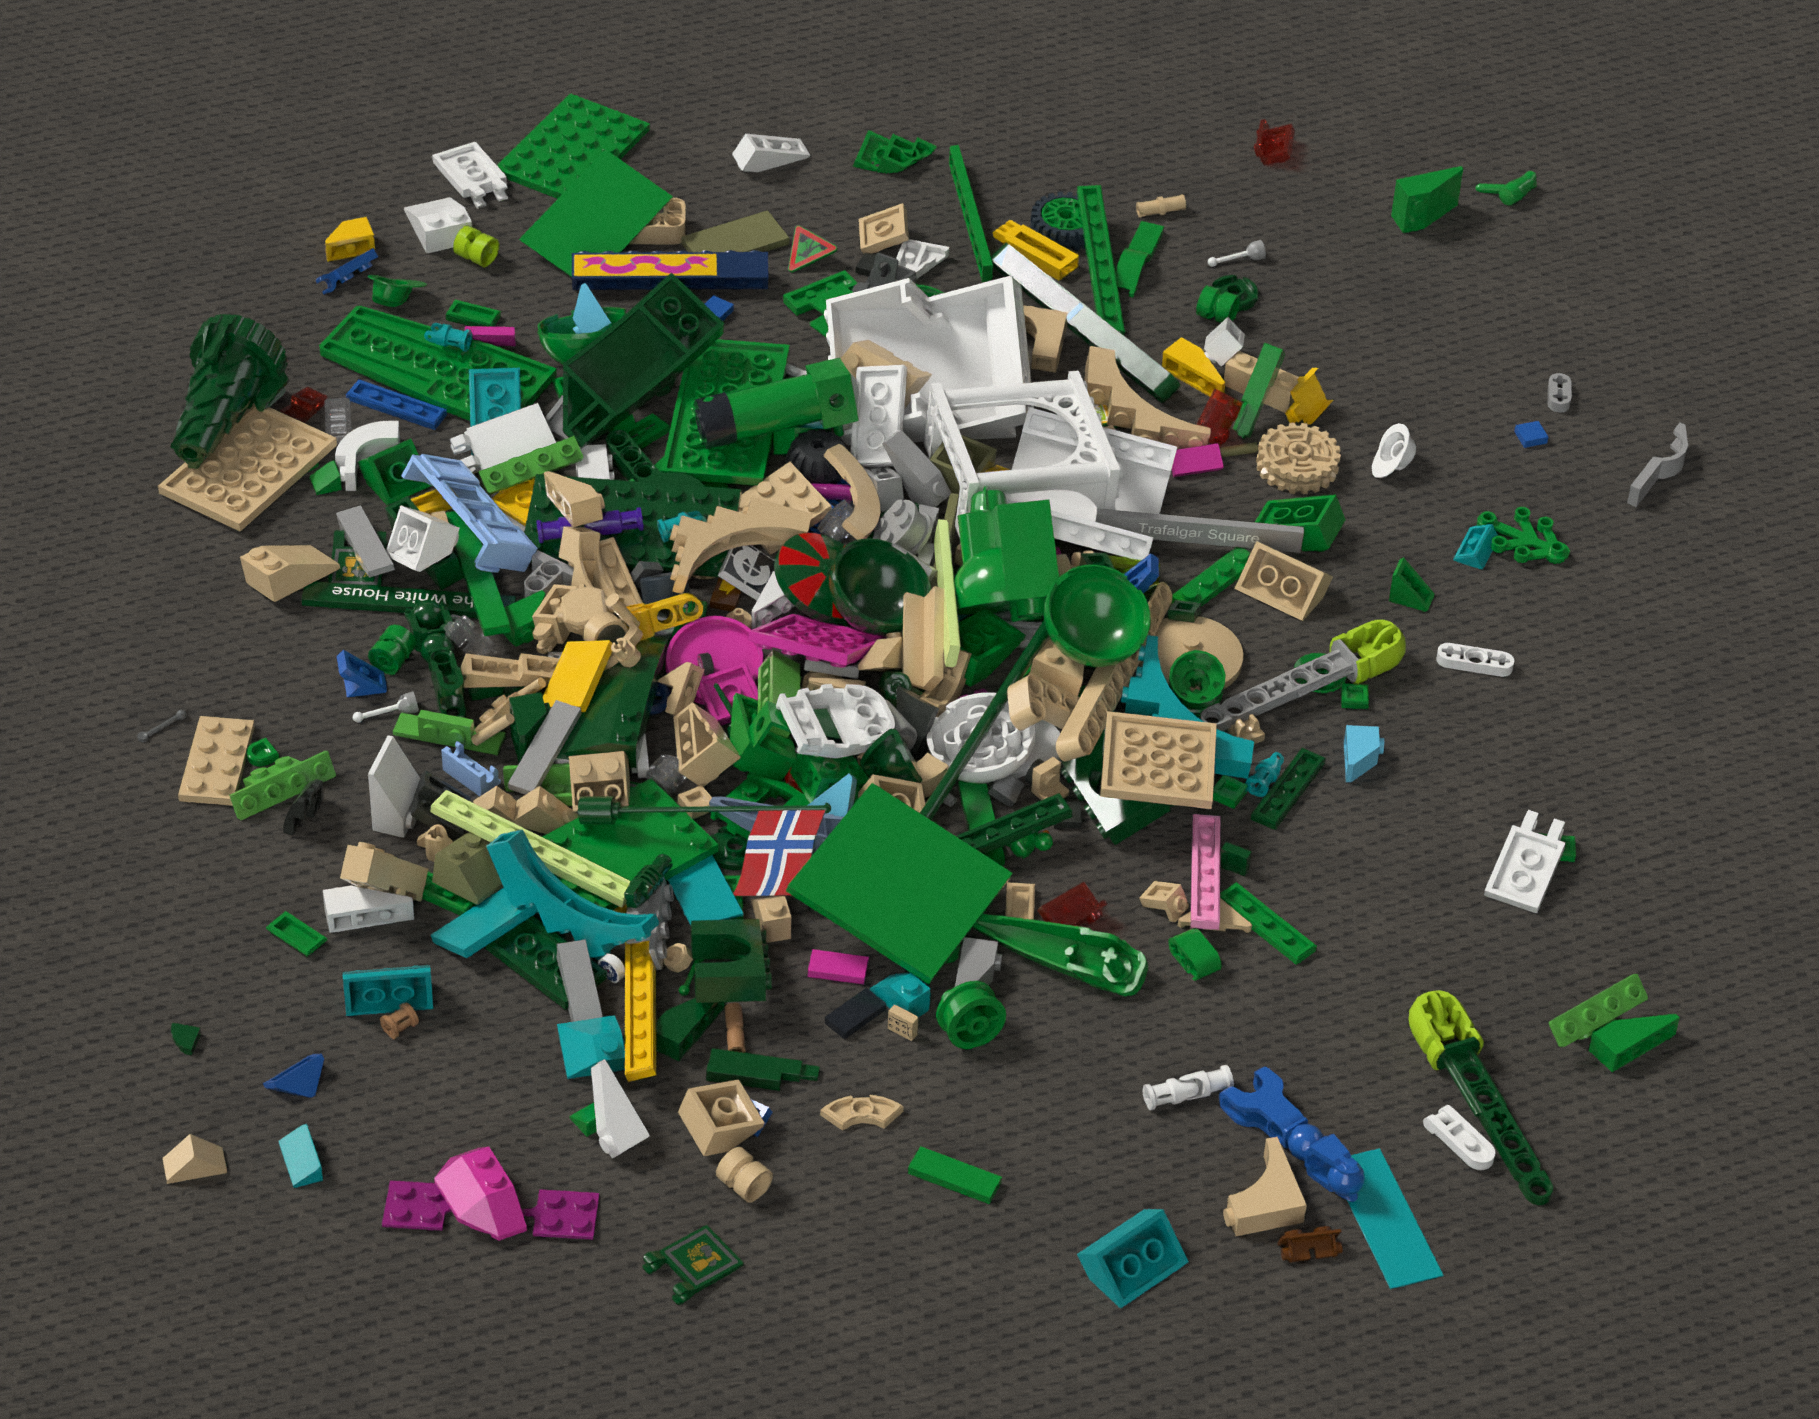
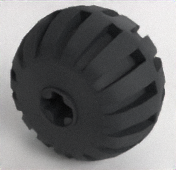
M815 429L808 430L799 434L790 444L786 455V464L791 462L810 483L837 484L843 478L824 457L827 449L838 444L843 445L846 449L847 446L833 432H826L822 429H819V431H815Z

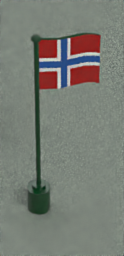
M581 796L578 802V819L580 824H615L616 820L621 817V813L758 812L748 838L742 873L733 893L734 896L791 895L786 892V888L811 858L815 838L823 817L831 811L829 803L805 806L621 807V803L616 801L615 796Z

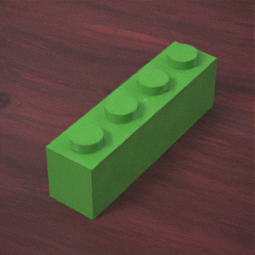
M775 650L771 651L758 668V713L766 701L777 704L780 694L785 693L786 698L796 696L798 690H800L802 679L800 676V664ZM772 726L770 732L786 738L791 734L775 726Z

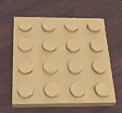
M1107 711L1100 797L1211 809L1213 802L1217 724Z

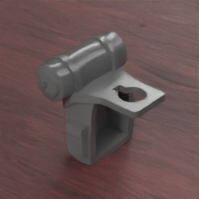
M877 253L870 276L865 283L858 282L852 289V292L866 290L910 278L916 284V272L898 265V259Z

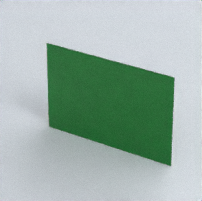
M605 149L519 240L572 277V253L588 251L590 253L613 251L620 253L673 196Z

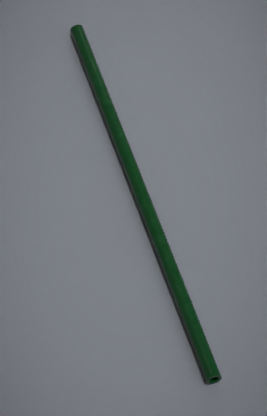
M1044 620L920 811V814L932 820L1007 703L1008 687L1023 678L1035 656L1045 644L1049 634Z

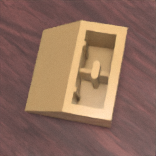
M624 751L569 756L573 812H578V802L581 796H615L616 801L621 803V807H629L628 756Z

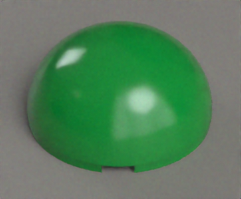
M601 307L612 325L626 314L625 308ZM571 310L572 315L558 318V314L545 318L538 324L537 331L542 347L553 360L561 365L603 333V331L575 334L572 329L576 327L573 320L575 310Z
M1082 565L1068 570L1052 584L1045 600L1044 622L1051 641L1066 657L1085 666L1107 667L1125 661L1142 646L1150 628V609L1142 591L1138 590L1127 580L1128 577L1110 567Z

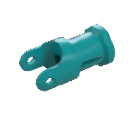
M433 323L431 331H426L424 334L425 339L429 342L444 347L448 345L459 347L465 352L469 350L473 336L472 331L469 329L462 331L454 329L451 325Z
M699 511L678 513L677 517L665 521L662 519L657 520V526L665 543L670 538L673 525L679 526L682 516L702 520L703 522H706V518Z
M1274 752L1270 758L1262 760L1257 764L1254 775L1248 777L1245 782L1248 785L1247 791L1257 797L1266 796L1269 791V785L1275 782L1280 775L1281 765L1284 762L1282 754Z

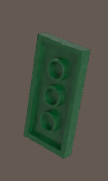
M531 916L486 946V950L563 1009H568L569 1002L557 961V944L566 943V940L555 932L547 933L544 924L534 916ZM590 959L597 987L607 979V971Z

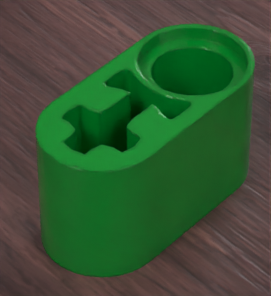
M1192 928L1169 939L1168 945L1171 954L1188 974L1191 973L1193 975L1192 979L1194 981L1221 970V959L1217 951L1199 929Z

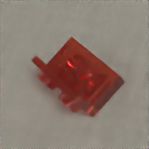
M1266 119L1260 120L1254 151L1256 156L1260 157L1263 165L1276 162L1282 163L1290 159L1295 134L1293 125L1288 124L1270 129Z
M1215 388L1196 425L1211 428L1208 443L1219 444V447H1221L1230 435L1229 429L1233 421H1236L1243 402Z
M1082 882L1042 905L1037 911L1045 922L1081 927L1080 924L1086 920L1091 924L1102 917L1101 911L1108 904L1105 900L1098 903L1086 883Z

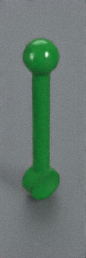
M694 959L695 961L684 985L679 987L680 995L686 996L689 994V986L695 974V963H700L704 959Z

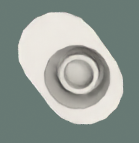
M1398 423L1391 426L1383 435L1372 463V473L1376 478H1383L1394 470L1404 469L1414 458L1416 445L1404 424Z

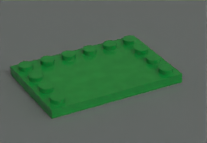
M651 778L630 789L629 807H680ZM686 812L621 813V817L616 820L615 824H580L579 819L576 818L543 836V838L629 881L645 865H651L659 854H666L672 859L670 863H673V866L664 875L665 880H668L717 853L719 845ZM555 875L564 885L582 898L609 910L619 907Z

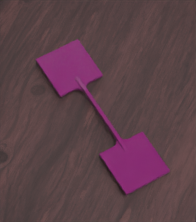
M390 1181L382 1227L442 1231L445 1215L448 1212H452L435 1183ZM539 1189L537 1205L532 1209L521 1210L523 1216H532L535 1219L533 1236L593 1240L599 1193Z

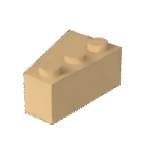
M870 340L853 342L840 358L855 378L857 367L905 365L907 367L904 409L911 402L910 395L918 393L932 376L929 372H923L914 367L912 363L901 360L894 356V353Z
M1049 638L1035 656L1029 675L1034 674L1078 696L1083 681L1084 665L1062 654Z

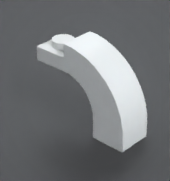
M399 421L369 423L351 431L341 440L336 449L335 461L340 473L341 482H345L346 491H356L357 471L359 469L357 461L400 443Z

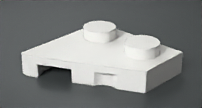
M909 239L902 243L896 259L899 260L898 265L915 271L918 279L949 256V247Z

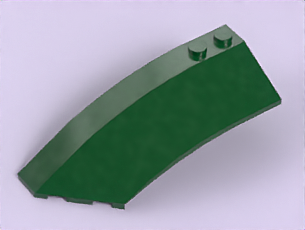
M671 272L622 318L573 357L563 362V433L568 438L575 436L580 449H582L618 425L672 382L724 334L725 323Z
M673 629L655 632L654 636L639 641L635 647L640 652L641 657L633 667H624L618 662L610 669L603 671L586 712H581V716L557 756L558 759L569 760V756L624 751L628 756L629 767L637 768L649 715L659 686L657 681L662 677L664 670H666V654Z

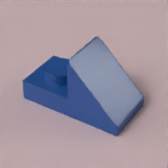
M345 650L337 655L339 674L344 679L347 697L387 692L383 671Z

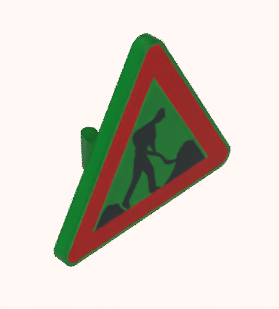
M798 225L794 231L788 270L789 272H796L836 253L838 249L834 244Z

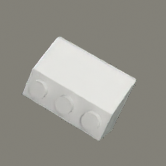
M400 506L386 552L391 559L421 572L452 553L453 547L456 546L459 539V528L428 513Z

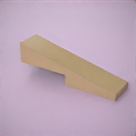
M521 653L519 660L465 654L460 667L464 679V688L527 686L538 678H543L546 686H548L560 658Z

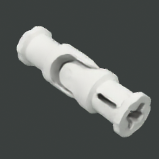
M1222 1065L1218 1070L1210 1072L1198 1071L1184 1075L1179 1080L1170 1078L1166 1080V1083L1154 1086L1146 1084L1143 1085L1144 1101L1149 1110H1154L1158 1105L1170 1102L1174 1105L1184 1100L1210 1096L1211 1092L1234 1086L1233 1076L1230 1068L1227 1065Z

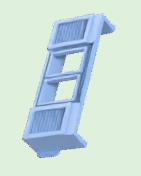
M421 454V456L412 455L401 476L404 479L426 482L434 486L484 544L474 561L476 563L475 567L482 571L495 573L499 572V568L525 572L532 560V555L538 548L519 526H515L483 490L479 485L480 481L461 460Z

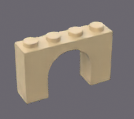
M1023 306L1026 332L1035 339L1032 352V369L1056 373L1067 329V312Z

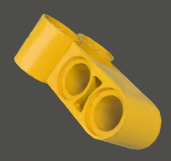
M683 593L646 605L638 603L626 607L640 622L638 628L643 633L640 641L654 636L655 632L695 621L703 612L701 602L691 593ZM688 601H694V610L690 613L683 612L684 604ZM660 610H670V615L667 619H657Z

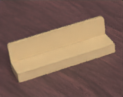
M936 586L925 597L906 592L903 599L902 672L909 676L912 686L932 691L942 681L944 670V589Z

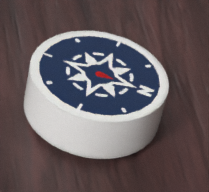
M606 954L598 961V965L607 971V979L613 983H617L625 976V967L615 955Z

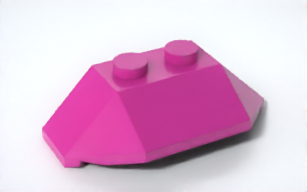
M490 1147L476 1148L450 1157L434 1178L436 1186L459 1223L479 1232L491 1234L492 1238L499 1241L527 1231L514 1186Z

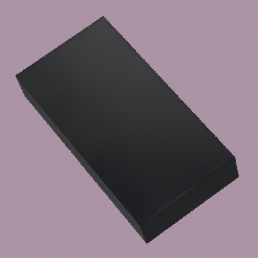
M866 987L825 1016V1024L845 1040L886 1010V1003Z

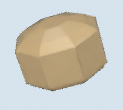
M676 943L668 947L667 958L663 960L664 965L669 970L679 973L688 968L693 958L691 950L686 945Z

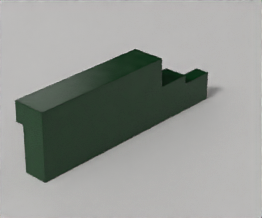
M712 1048L706 1069V1081L723 1083L739 1080L742 1086L780 1091L782 1080L799 1082L800 1079L817 1081L820 1066L806 1065L801 1060Z

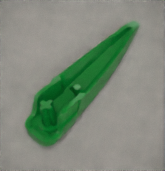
M983 914L973 927V929L991 940L998 942V944L1025 958L1084 981L1092 987L1122 996L1134 995L1140 991L1148 972V961L1143 953L1132 948L1125 940H1121L1110 933L1092 931L1086 927Z

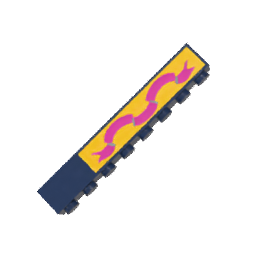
M705 250L702 252L629 251L627 253H615L613 251H605L603 253H590L588 251L572 253V290H580L581 285L586 283L590 290H653L671 272L688 289H768V252L758 250L750 252H736L733 250L712 252Z

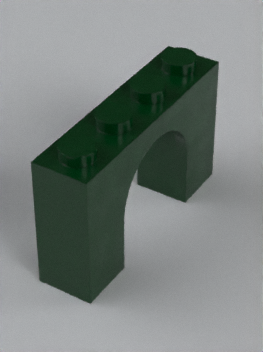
M1104 729L1089 755L1065 762L1061 760L1064 768L1060 769L1068 783L1075 782L1076 786L1072 789L1080 802L1083 800L1087 801L1088 804L1084 808L1092 821L1098 818L1100 823L1096 827L1104 839L1110 837L1113 844L1116 845L1168 813L1171 809L1168 804L1100 797L1098 795V786L1102 780L1105 742Z
M759 919L691 921V951L693 959L736 960L719 963H695L696 1003L766 1001V990H771V972L768 945L766 944V930L760 929Z

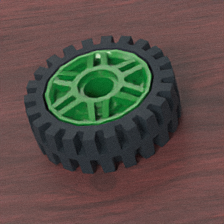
M1057 192V196H1055L1054 193H1050L1048 198L1043 196L1040 201L1037 200L1031 212V229L1068 250L1073 248L1074 251H1079L1080 247L1086 249L1077 194L1073 196V192H1067V195H1064L1063 192Z

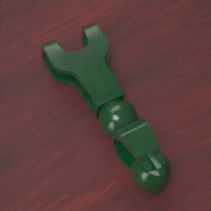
M423 600L418 602L413 609L407 608L404 613L410 632L416 639L417 645L415 650L421 652L423 659L429 665L439 713L446 714L448 710L457 709L459 715L456 717L466 718L463 698L464 679L461 668L457 666L454 657L453 621L448 611V605L445 603L439 604L434 600Z

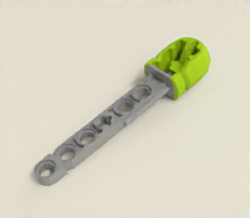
M1370 621L1348 631L1347 634L1343 633L1332 638L1330 653L1232 696L1221 705L1217 703L1204 709L1200 719L1207 722L1205 719L1209 717L1217 718L1219 722L1216 723V729L1224 731L1231 728V725H1235L1238 719L1244 722L1249 720V715L1251 714L1258 716L1343 677H1347L1353 684L1362 683L1368 678L1382 674L1400 663L1406 652L1405 637L1401 630L1390 621ZM1357 652L1362 659H1358L1353 653ZM1319 668L1327 669L1329 673L1319 674L1318 672H1316V670ZM1303 678L1307 683L1298 684L1294 679ZM1256 697L1262 699L1264 702L1261 704H1255L1251 702L1250 699ZM1236 707L1239 708L1242 712L1238 714H1233L1229 712L1228 709Z

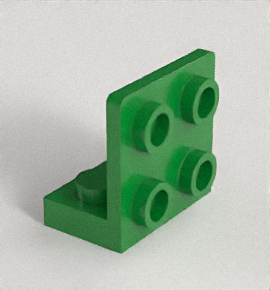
M797 752V761L793 763L790 774L810 803L827 791L830 783H837L849 773L855 777L857 784H866L869 779L853 755L830 758L798 754Z

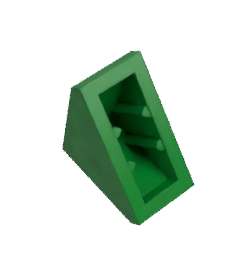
M1403 557L1399 560L1392 576L1389 602L1426 612L1431 605L1435 593Z

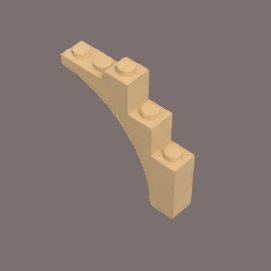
M1090 346L1085 366V381L1088 387V394L1090 397H1093L1094 404L1108 406L1107 425L1130 428L1131 435L1173 445L1177 449L1208 445L1211 428L1174 418L1150 405L1138 396L1121 376L1116 364L1115 350Z
M751 497L749 506H743L741 513L717 506L714 516L709 515L707 522L682 516L679 526L673 525L669 539L674 541L672 552L677 553L675 561L680 562L679 565L674 564L670 580L675 581L673 592L683 594L688 580L696 569L709 558L725 550L756 544L783 545L789 538L795 535L808 533L812 514Z

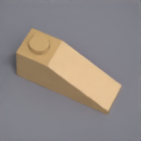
M550 471L544 472L547 496L573 527L603 519L602 509L605 508L603 497L591 485Z
M902 632L886 634L887 639L877 640L858 664V670L885 672L888 669H902Z

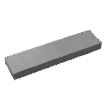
M558 700L555 701L508 782L510 790L526 795L541 786L581 716V708Z

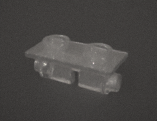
M451 615L455 622L450 621L444 626L445 634L459 647L467 640L469 643L463 649L466 654L487 656L488 653L497 654V651L492 647L493 641L488 636H484L483 633L479 635L473 629L475 624L465 615L462 617Z

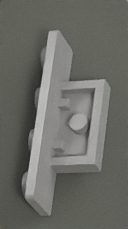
M665 878L662 885L656 890V894H653L638 908H627V914L642 915L656 913L660 924L651 931L652 935L642 941H636L635 939L626 941V944L650 941L649 953L656 970H662L663 959L667 958L665 942L666 939H669L668 920L672 918L670 902L674 900L672 886L667 885Z

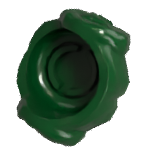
M888 669L879 680L881 696L888 700L896 709V690L898 686L919 696L924 693V689L912 686L909 676L903 673L902 669Z

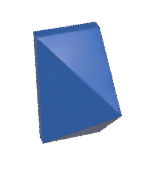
M322 1054L309 1055L266 1081L263 1085L266 1089L312 1098L316 1094L324 1057Z

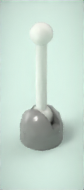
M1261 240L1251 242L1244 252L1217 259L1214 257L1209 258L1208 265L1214 267L1217 263L1248 256L1252 260L1265 259L1266 251L1264 244Z
M414 692L405 693L400 696L398 703L392 706L365 713L355 712L353 720L359 723L364 718L398 709L406 714L418 713L419 709Z

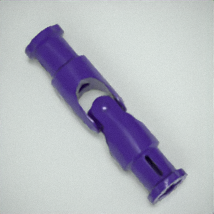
M637 507L634 511L620 512L619 510L605 511L602 513V520L584 524V527L602 535L619 534L623 530L630 529L644 530L641 507ZM559 517L558 520L547 522L536 520L539 544L544 543V540L559 538L562 540L563 528L573 526L565 517Z

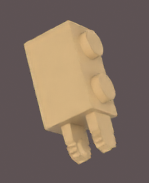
M554 584L533 614L532 618L535 629L532 633L534 639L539 641L536 646L539 653L551 652L556 644H563L571 633L564 622L559 623L556 607L561 606V597L572 589H577L578 586Z

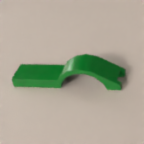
M1141 221L1129 248H1125L1121 254L1115 272L1117 286L1130 290L1129 297L1133 298L1137 291L1145 261H1151L1164 233V226Z

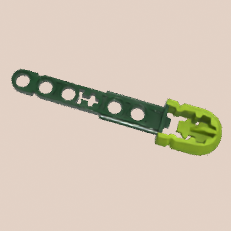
M1430 991L1420 995L1409 1010V1026L1420 1048L1427 1055L1430 1065L1434 1070L1448 1069L1475 1117H1478L1512 1177L1519 1182L1518 1187L1525 1198L1535 1205L1548 1203L1553 1192V1185L1544 1170L1540 1171V1162L1507 1108V1103L1478 1056L1483 1048V1039L1474 1028V1024L1465 1008L1456 997L1445 991ZM1455 1035L1459 1039L1458 1042L1445 1046L1441 1043V1041L1453 1039ZM1474 1073L1479 1077V1080L1469 1081L1464 1077V1074ZM1487 1095L1492 1099V1102L1490 1104H1483L1479 1102L1477 1097ZM1507 1140L1515 1141L1519 1148L1509 1149L1504 1145V1142ZM1526 1163L1532 1167L1533 1171L1522 1172L1517 1165ZM1540 1186L1545 1189L1546 1194L1542 1196L1536 1195L1531 1191V1188Z

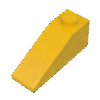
M1181 337L1163 351V368L1174 377L1216 401H1223L1225 381L1200 347Z

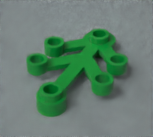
M1526 507L1516 508L1514 520L1519 523L1522 531L1499 522L1496 515L1492 512L1485 511L1478 516L1476 526L1493 524L1495 531L1514 538L1507 540L1503 536L1493 537L1491 549L1496 553L1515 549L1514 559L1519 563L1546 558L1551 563L1559 564L1569 557L1570 550L1567 545L1557 541L1552 530L1554 522L1549 517H1541L1538 520L1537 530L1543 533L1546 540L1543 541L1537 537L1529 520L1531 512ZM1528 547H1534V548H1537V549H1536V550H1530Z

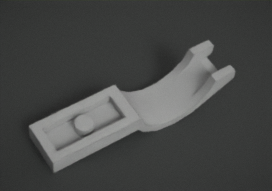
M1679 423L1673 432L1677 437L1670 448L1676 454L1664 458L1653 457L1632 483L1627 504L1637 507L1658 479L1675 476L1682 470L1688 448L1685 424Z

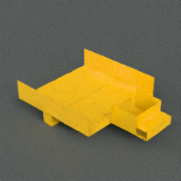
M1311 368L1304 377H1299L1297 385L1290 391L1294 403L1285 412L1289 423L1300 422L1303 419L1304 423L1312 424L1333 401L1326 399L1314 373L1318 368Z

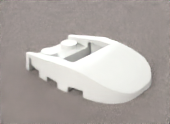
M824 684L817 690L810 691L809 688L800 689L794 697L786 698L785 693L780 694L776 704V708L781 710L798 745V754L830 758L856 755L866 752L883 733L895 727L894 717L885 699L875 690L861 685L846 684L845 688L842 689L833 688L832 684ZM827 708L844 744H835L834 740H827L813 709Z

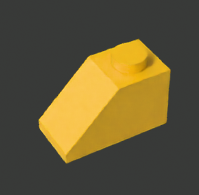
M367 217L343 221L325 240L327 261L359 256L372 248L375 250L374 234Z

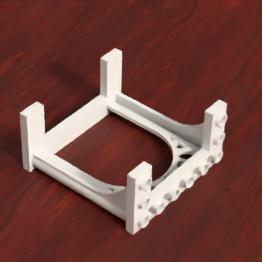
M1069 371L1067 380L943 390L941 383H931L924 445L929 458H931L943 440L960 485L955 522L958 535L957 516L970 513L973 494L983 491L984 486H989L991 490H1000L1004 494L1070 490L1085 495L1095 504V516L1097 509L1116 510L1115 500L1119 498L1118 482L1119 478H1122L1123 475L1122 465L1116 460L1115 449L1113 446H1110L1108 441V432L1101 425V416L1099 413H1096L1094 399L1089 396L1087 383L1082 380L1079 371ZM1007 405H1032L1045 408L1062 416L1072 425L1077 433L1078 446L1069 458L1055 465L976 473L951 410ZM1088 455L1093 457L1095 461H1086L1080 456Z

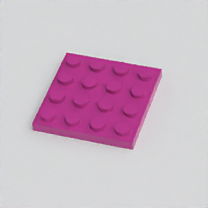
M790 614L749 631L748 641L757 643L759 648L773 649L774 647L781 649V653L786 655H797L798 653L806 655L807 660L816 662L826 660L830 661L831 666L845 668L846 665L857 663L858 660L864 658L877 640L887 639L885 636L872 635L857 629L825 623L796 614Z

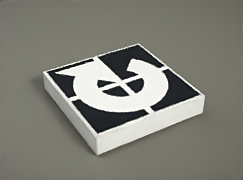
M752 545L736 547L729 550L718 576L757 601L774 572L775 560Z

